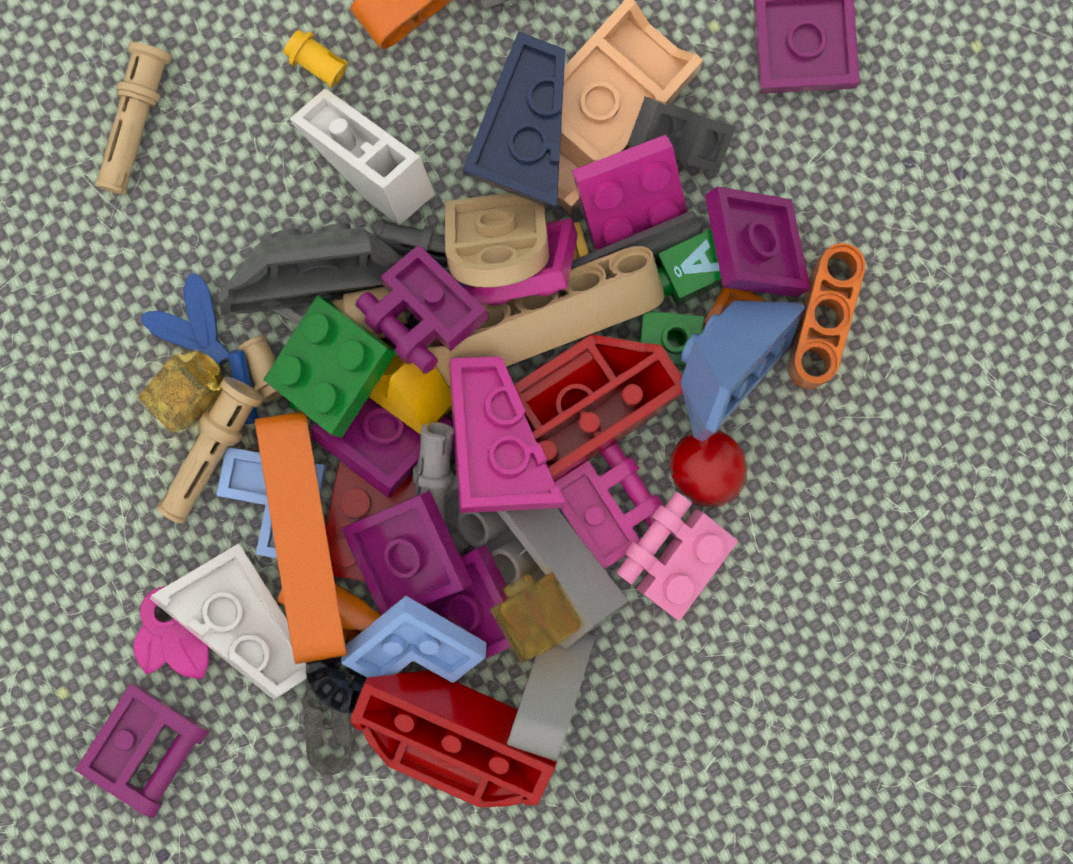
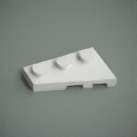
M239 543L151 595L150 599L273 700L307 679L306 663L295 665L287 618Z

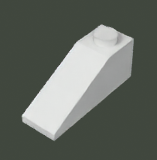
M328 89L322 90L290 118L292 125L370 204L399 226L435 195L419 155Z

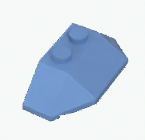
M733 301L720 315L714 313L710 317L700 335L694 333L689 338L681 356V361L686 363V367L680 384L694 438L704 442L716 433L722 423L763 377L790 350L806 306L797 302Z

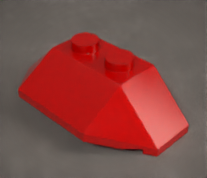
M592 334L514 384L526 411L524 414L536 442L541 445L547 459L546 465L554 482L647 423L683 394L680 384L682 375L662 345L645 344Z
M431 670L368 677L350 719L353 726L357 730L362 731L369 745L388 767L479 808L506 807L524 803L526 806L538 805L557 765V761L507 745L518 709L458 682L452 683Z

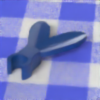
M192 273L187 277L183 289L189 322L163 311H148L142 315L141 321L150 333L160 339L192 351L201 352L212 365L214 376L219 381H222L224 377L221 374V367L225 362L229 361V352L217 340V323L209 287L199 275Z

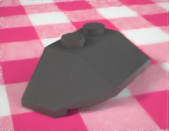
M346 223L327 225L321 229V232L302 234L298 229L280 230L274 232L271 235L272 238L260 241L218 293L221 316L309 306L317 295L332 302L343 299V294L384 287L380 276L401 260L403 256L365 228L351 229V225Z

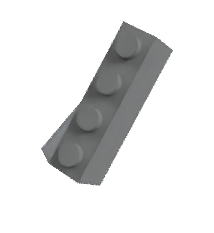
M457 474L453 477V483L447 489L444 522L456 548L463 554L468 550L471 552L483 545H487L507 586L519 596L518 606L565 649L595 629L628 602L625 595L557 508L460 513Z

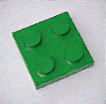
M317 295L263 380L329 434L342 438L396 353L394 349L331 301Z

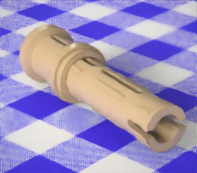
M129 42L127 50L131 53L125 78L123 82H118L116 87L117 96L120 98L118 111L112 125L101 169L94 185L119 195H126L129 177L135 163L146 119L148 118L150 108H155L161 98L157 90L164 66L169 65L172 60V55L139 42Z
M224 377L221 381L222 392L211 411L203 413L199 420V428L201 429L199 437L182 463L162 501L157 505L158 512L167 519L181 524L186 522L188 514L208 483L227 447L234 446L240 442L243 437V433L240 430L254 407H260L264 401L262 395L249 385L231 377Z

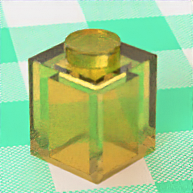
M197 350L175 354L137 398L171 433L195 426L202 414L208 411L223 390L220 386L223 380L220 374V367L211 357Z
M553 571L533 581L529 573L502 589L507 598L489 609L521 663L554 648L584 626Z

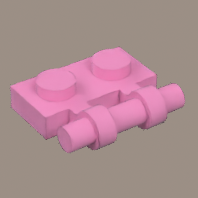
M675 492L666 506L659 505L651 516L654 522L638 544L632 542L625 551L624 555L627 556V559L616 574L633 585L641 572L645 570L648 574L637 587V590L670 616L680 621L735 547L738 540L705 513L697 509L693 511L684 523L681 518L692 503L680 493ZM671 533L674 536L673 540L657 560L654 555Z

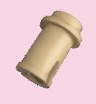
M265 335L249 339L241 344L238 350L245 352L248 369L256 385L253 389L264 398L263 402H270L283 395L263 380L276 360Z

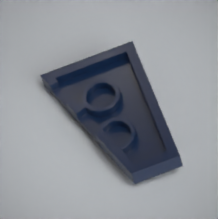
M518 31L463 167V175L556 211L565 49Z

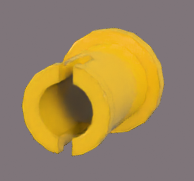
M300 29L291 36L283 51V54L289 57V64L292 66L299 64L325 82L327 86L333 88L344 76L349 62L341 59L315 41V34L311 31L304 33Z

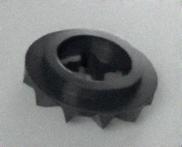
M348 638L344 640L345 645H347L350 642ZM342 656L307 662L306 677L313 693L330 708L344 713H353L367 677L347 667L348 673L355 676L348 685L345 673L338 670L342 666Z

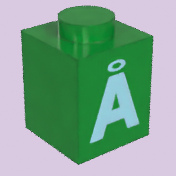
M711 229L657 255L655 263L665 297L671 295L676 306L722 285Z

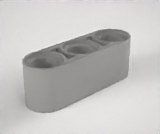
M544 630L507 745L557 761L570 724L595 636L586 634L565 649Z

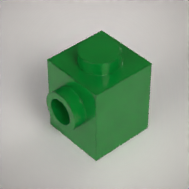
M649 311L642 314L640 318L638 342L662 345L678 371H684L686 363L681 361L682 352L689 338L694 333L700 335L703 332L704 316Z

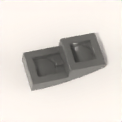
M645 96L628 144L634 147L667 135L673 146L677 161L689 166L719 173L736 126Z

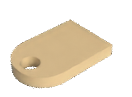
M512 193L445 201V252L448 269L452 277L470 286L499 287L521 282L541 271L549 260L545 206Z

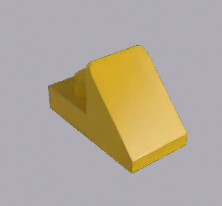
M397 354L369 395V398L420 435L422 425L427 424L430 426L432 422L439 423L452 409L450 388L437 367L435 366L429 373L423 374L413 363L406 364Z

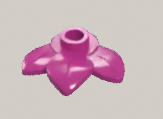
M166 586L150 591L141 603L140 617L143 626L134 639V655L138 664L146 674L156 671L167 662L180 675L196 679L203 678L209 663V647L174 618L170 621H162L158 618L156 614L158 605L150 597Z

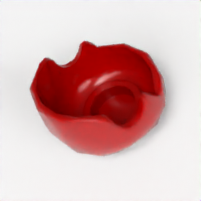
M717 430L716 433L704 442L694 438L692 432L679 440L671 454V477L677 488L697 506L722 507L737 498L747 482V465L744 452L730 435L721 430Z

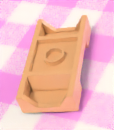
M624 0L564 67L557 203L570 215L581 204L571 170L626 150L630 146L628 141L645 96L671 104L700 72L703 59L697 54L678 49L649 24L634 0Z

